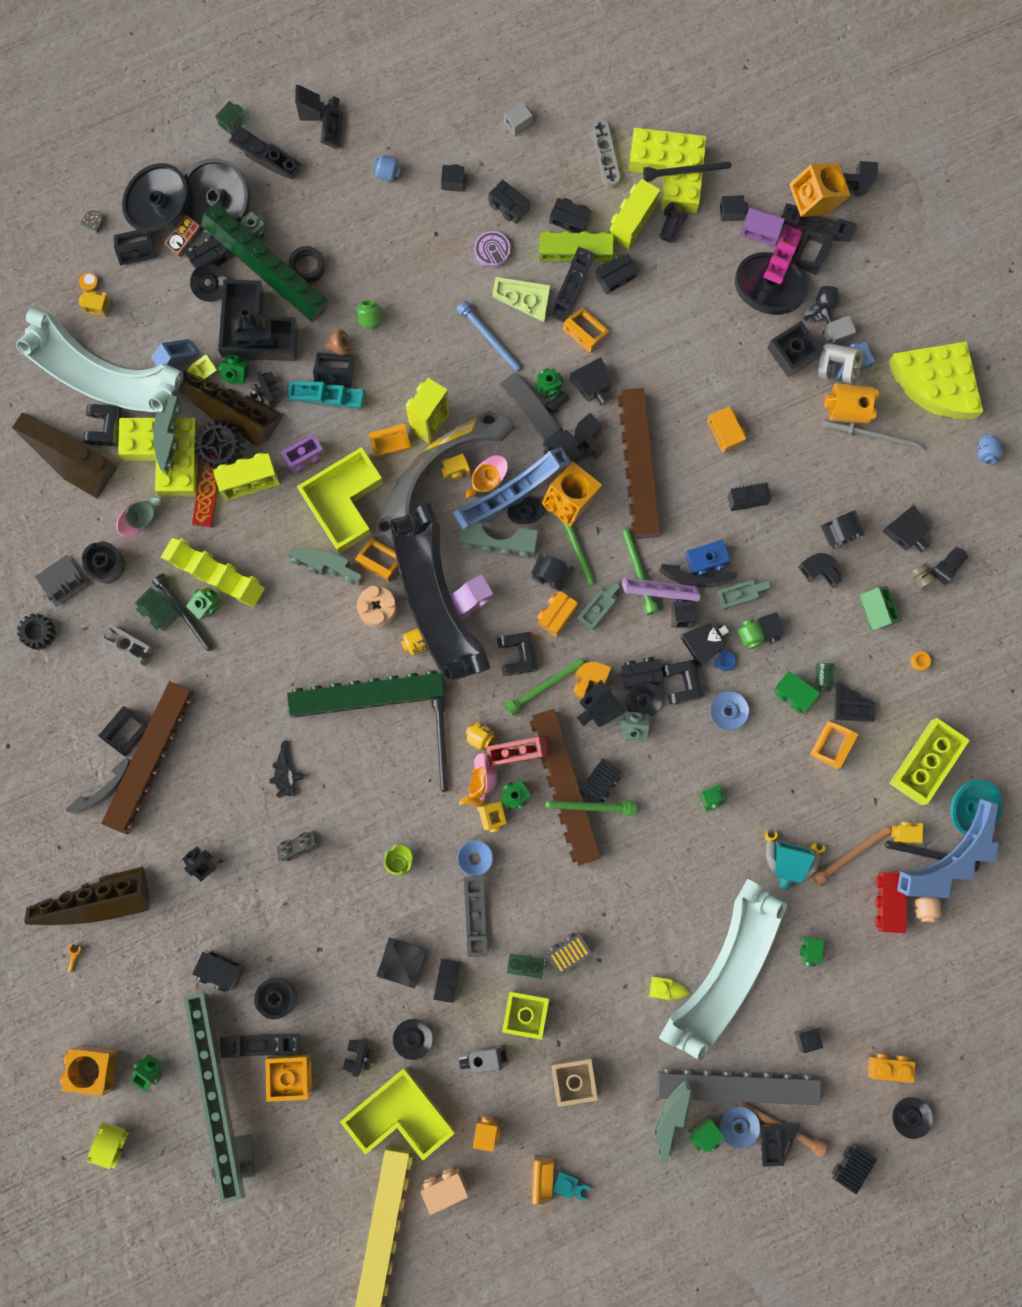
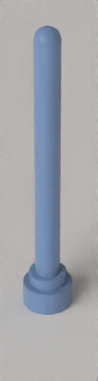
M467 300L463 301L456 311L461 316L468 317L515 371H520L521 366L472 312V305Z

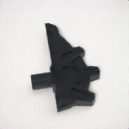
M284 740L280 746L281 751L277 763L274 762L272 764V767L275 768L274 777L269 779V783L275 784L279 790L276 793L278 798L286 795L295 796L294 781L304 779L302 772H292L287 740Z

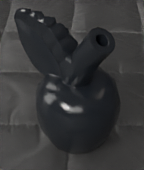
M833 286L821 287L816 297V305L810 307L805 312L803 320L816 322L825 317L827 324L833 322L831 309H836L840 304L839 289Z

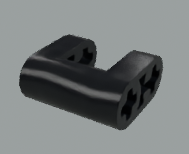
M88 404L86 416L104 419L103 432L85 431L83 443L98 446H118L119 418H122V408L115 405Z
M532 632L505 635L497 638L498 648L517 646L520 662L501 666L503 676H513L539 670Z
M695 659L662 667L664 678L682 674L686 689L685 691L668 695L670 705L705 697Z

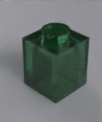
M230 101L215 116L218 126L231 136L237 127L246 121L243 108L238 104L234 105Z

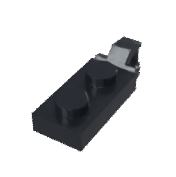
M335 96L328 100L324 108L321 143L337 149L340 147L343 113L339 110L340 99Z

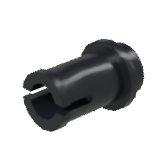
M560 391L555 398L547 401L546 408L551 414L558 413L559 408L570 398L565 392Z

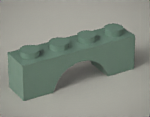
M482 523L466 529L461 527L459 546H463L462 548L466 550L477 548L485 553L498 551L506 556L518 554L521 558H530V556L534 557L538 530L518 528L516 533L510 538L498 540L487 535L482 527Z

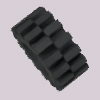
M32 613L30 617L25 616V620L19 622L21 626L17 627L19 630L17 636L20 637L19 640L31 649L47 648L46 645L50 646L52 644L50 642L51 639H55L53 634H56L55 626L44 615ZM34 625H41L43 627L42 636L37 639L30 636V629Z

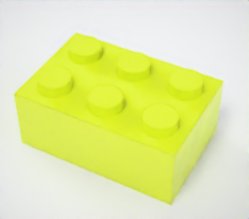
M643 179L638 184L635 183L633 185L630 197L624 199L620 207L621 211L619 214L615 213L611 220L612 226L609 231L613 234L614 242L628 250L630 249L657 207L660 193L659 188Z
M268 453L256 454L251 459H239L234 464H223L213 470L219 492L225 501L280 485L274 464Z

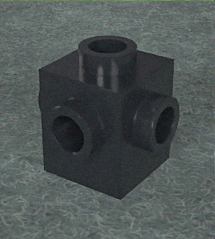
M198 846L182 858L186 865L184 867L185 871L190 876L194 875L200 882L216 868L211 861L213 858L206 849L202 851Z

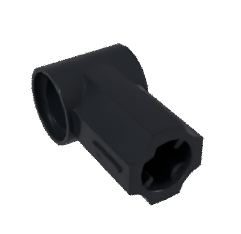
M671 202L664 209L666 220L660 234V239L674 243L680 225L684 224L688 218V212L675 202Z
M955 547L930 573L942 584L946 585L956 575L959 567L967 560L966 552L961 548Z

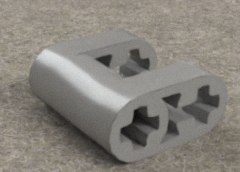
M826 343L821 353L818 369L819 378L832 379L836 363L838 362L844 364L843 382L855 385L860 375L863 351L857 348Z

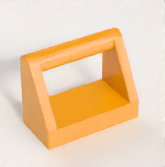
M583 307L571 315L564 322L563 330L590 353L610 333L609 329ZM582 316L601 334L593 339L575 322Z
M405 424L368 433L375 458L411 449Z
M371 538L359 552L355 561L358 565L390 582L398 569L397 560L388 570L367 558L366 555L373 546L396 559L395 550Z
M827 721L810 755L837 770L844 763L858 734ZM832 729L845 735L833 760L819 754Z
M534 1156L532 1204L539 1205L552 1201L554 1157Z

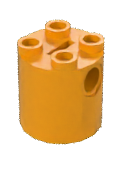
M835 383L831 394L826 393L824 408L829 409V419L832 421L869 424L871 419L875 420L877 410L874 408V403L878 399L879 391L870 386Z

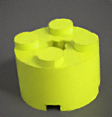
M102 1121L99 1127L100 1132L95 1136L87 1162L111 1170V1168L115 1169L122 1154L119 1148H123L129 1132L125 1128Z

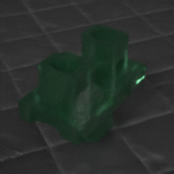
M510 953L507 973L542 979L545 959Z

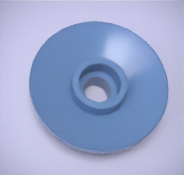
M723 692L712 701L710 714L718 727L725 730H735L746 722L749 715V707L746 700L738 693ZM727 708L731 709V715L725 713Z
M736 1106L728 1109L723 1114L719 1129L725 1137L724 1141L734 1148H746L757 1140L760 1124L757 1116L750 1109ZM736 1123L742 1124L740 1130L735 1129Z

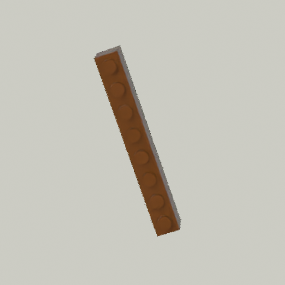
M644 388L622 389L620 396L617 397L618 407L622 408L619 420L620 425L624 427V432H621L622 443H625L626 450H623V458L628 464V468H625V477L629 479L630 486H627V495L631 497L632 504H629V514L633 515L634 522H631V532L635 534V539L655 538L659 536L660 529Z
M168 682L101 824L124 834L133 829L135 825L134 818L137 813L141 812L144 805L142 801L145 795L147 796L152 789L151 782L153 778H156L160 772L161 767L159 765L162 759H166L169 753L168 746L177 736L176 729L179 724L183 723L186 716L184 714L187 706H191L194 700V693L191 690L173 682Z
M555 709L532 715V721H529L532 732H536L537 737H549L552 756L541 758L543 768L548 769L549 776L546 778L549 788L553 787L555 795H552L553 801L583 802ZM560 809L561 813L558 814L560 824L565 825L567 831L564 832L566 843H570L572 851L569 852L572 863L576 862L577 866L601 859L586 810Z

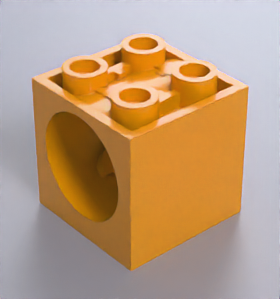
M839 163L810 164L789 184L801 217L829 215L851 196Z
M572 462L550 484L541 504L548 511L559 517L563 523L571 527L593 504L602 484L576 463ZM564 492L574 495L577 499L567 496Z
M77 1046L68 1049L64 1056V1064H66L65 1073L62 1074L60 1084L63 1085L62 1091L100 1096L112 1092L119 1050ZM86 1056L94 1059L99 1067V1076L93 1081V1084L85 1082L79 1074V1064Z
M311 1053L273 1055L265 1059L266 1102L306 1100L313 1095Z

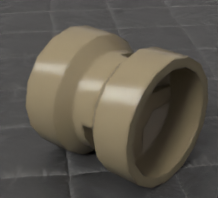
M926 563L909 573L912 579L916 580L919 590L936 580L934 575L929 573Z

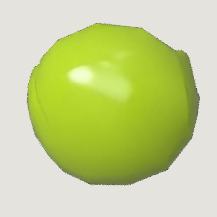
M396 844L390 851L386 852L384 866L391 875L403 876L412 869L414 857L411 849L407 846Z

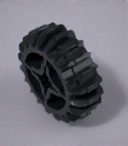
M215 419L213 420V425L210 422H206L207 429L203 426L200 427L203 431L202 434L196 433L200 437L199 440H194L196 444H199V446L194 448L195 451H200L196 456L197 458H202L201 463L207 464V468L211 469L213 467L215 470L220 465L236 463L237 457H243L240 454V450L245 451V447L241 446V444L245 443V440L239 439L243 436V433L237 432L239 428L233 426L232 422L226 424V421L221 419L219 423ZM221 430L227 431L232 440H225ZM213 434V439H212V441H210L209 443H207L209 437ZM218 442L224 443L220 449L216 447L219 444ZM229 448H232L230 454L227 456V450ZM207 450L215 451L219 460L212 459Z

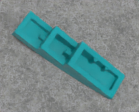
M290 381L286 399L321 406L363 409L366 391L364 389H349L339 385H326L324 382Z

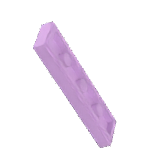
M623 578L622 582L625 593L699 601L701 596L697 586L633 578Z

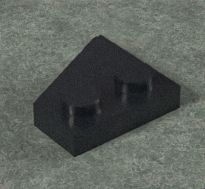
M837 682L835 686L834 720L873 723L875 719V702L862 697L858 692L852 691L843 686L842 683Z
M799 1123L760 1124L763 1167L784 1166L787 1154L793 1146V1140L797 1131L799 1132L800 1130Z

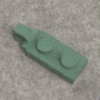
M749 580L718 590L716 594L721 608L724 610L758 599L763 596L762 592L770 590L769 588L771 587L769 581L758 584L757 580Z
M614 581L608 589L605 586L603 589H600L577 617V620L592 631L616 602L618 597L615 593L619 590L620 585Z

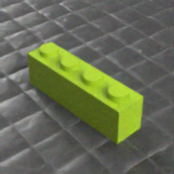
M545 231L539 235V261L572 262L579 246L595 253L593 262H612L613 234L607 232L591 234L590 232L572 233L564 231L562 233H554L552 231Z

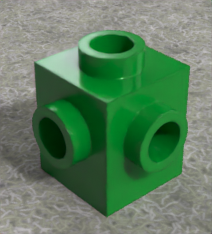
M236 355L226 356L219 365L221 380L227 381L230 384H244L248 377L249 360L239 358Z
M547 368L539 372L535 385L538 392H541L545 399L559 394L563 378L560 373L556 372L555 368L550 370Z
M197 589L192 594V599L186 607L198 619H203L213 615L218 610L217 606L221 600L212 589Z
M519 780L515 784L510 782L502 788L504 791L501 793L503 797L500 800L506 809L510 807L511 810L516 808L518 811L527 805L525 801L531 798V794L523 782ZM513 793H516L518 795V798L513 799L511 795Z
M148 1054L143 1060L140 1058L136 1062L129 1081L146 1092L152 1084L156 1085L163 1076L161 1072L164 1065L157 1058H153Z

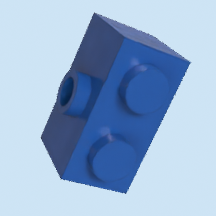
M723 539L688 550L685 553L691 575L704 576L713 569L720 571L725 569L726 565L730 562Z

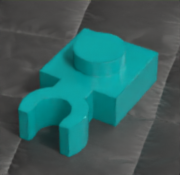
M559 1171L552 1192L572 1199L573 1194H576L579 1200L586 1201L587 1198L582 1196L580 1192L583 1189L590 1191V1187L587 1184L578 1185V1178Z

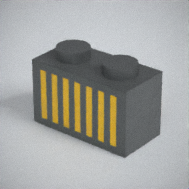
M573 932L564 938L566 942L560 946L556 943L547 949L549 953L546 956L559 976L592 955L591 950L580 933L575 935Z

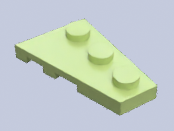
M495 277L493 298L544 322L550 285Z

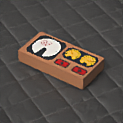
M185 215L164 245L180 257L202 227Z

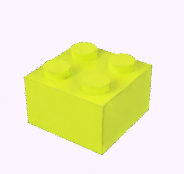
M509 991L502 1032L542 1040L549 998Z

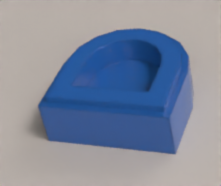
M722 649L714 667L722 671H730L736 666V657L731 652Z

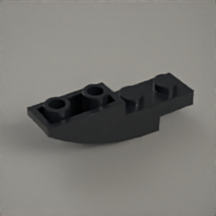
M240 125L229 139V143L245 152L246 157L286 178L293 180L302 166V163L272 143L270 145L265 143Z

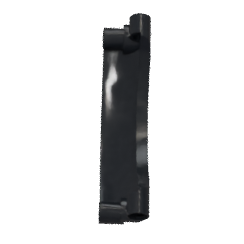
M432 503L419 506L415 509L416 512L409 513L406 516L391 519L390 529L404 591L417 627L446 682H452L491 669L483 645L465 626L449 594L441 562L440 525Z

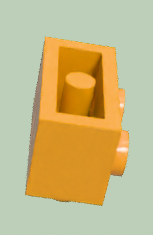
M876 1054V1057L869 1056L868 1077L878 1080L914 1083L915 1062L910 1061L909 1057L896 1055V1059L889 1058L887 1054Z
M482 1115V1118H477L473 1142L474 1149L493 1152L495 1142L499 1143L501 1127H497V1121H494V1117Z

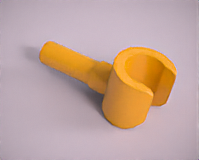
M74 944L69 946L68 950L71 954L68 972H73L77 956H80L83 952L80 945L76 953H73Z

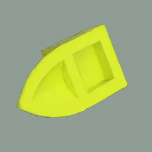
M206 354L187 369V372L202 377V380H206L219 369L211 356Z
M652 976L650 997L676 1000L690 994L688 989L677 981Z

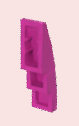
M788 225L785 226L764 278L781 284L803 231Z

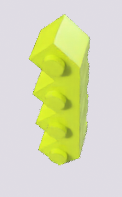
M172 538L160 558L174 567L186 571L198 580L210 584L224 594L236 598L237 601L250 607H255L265 589L259 584L260 580L253 576L247 578L236 572L237 568L229 563L223 565L212 559L214 557L207 551L201 553L189 547L190 543L182 538L179 540Z

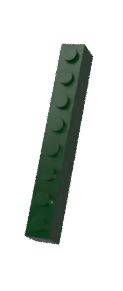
M215 203L203 213L201 226L309 321L313 323L325 312L328 300L219 204Z
M427 671L426 675L418 676V673H410L404 678H399L396 675L387 677L388 680L381 681L380 678L368 679L366 683H361V681L357 680L350 681L349 685L343 686L341 683H333L327 688H323L321 685L312 686L311 690L304 691L303 688L292 689V692L287 693L289 716L296 718L444 698L442 675L437 673V671Z

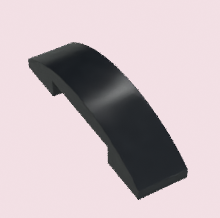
M786 203L781 216L784 219L783 223L803 232L826 233L834 236V241L851 242L857 225L843 219H839L837 222L820 216L801 217L797 206Z
M578 246L569 271L557 297L554 299L548 316L563 323L566 321L588 275L595 253Z
M661 564L659 570L660 573L675 582L700 588L717 587L731 583L737 578L738 574L718 571L716 578L681 574V566Z
M300 1034L220 1037V1058L300 1055Z

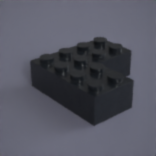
M223 279L218 351L222 358L236 355L243 359L296 361L298 323L295 317L267 316L271 318L273 324L274 345L236 348L233 342L232 319H237L240 316V308L244 307L246 310V307H249L254 312L255 318L256 314L262 315L264 288L261 281Z

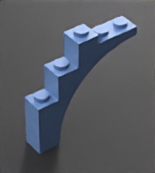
M562 447L551 450L513 480L485 497L457 509L453 514L463 529L481 522L484 524L492 521L508 507L520 503L533 491L545 487L570 465L571 461Z
M980 799L971 827L955 849L943 859L928 867L914 871H900L897 891L907 896L949 898L952 889V879H973L975 861L996 862L999 843L992 839L995 832L994 827L998 814V803L987 799Z

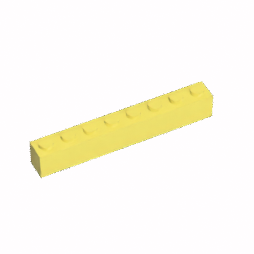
M390 1147L385 1149L355 1307H385L382 1304L383 1296L387 1297L389 1283H386L387 1275H391L393 1267L390 1257L391 1254H395L397 1241H394L395 1232L399 1233L401 1220L397 1219L399 1211L403 1212L405 1199H401L402 1192L407 1191L409 1178H405L406 1171L411 1170L413 1160L412 1157H409L410 1151Z

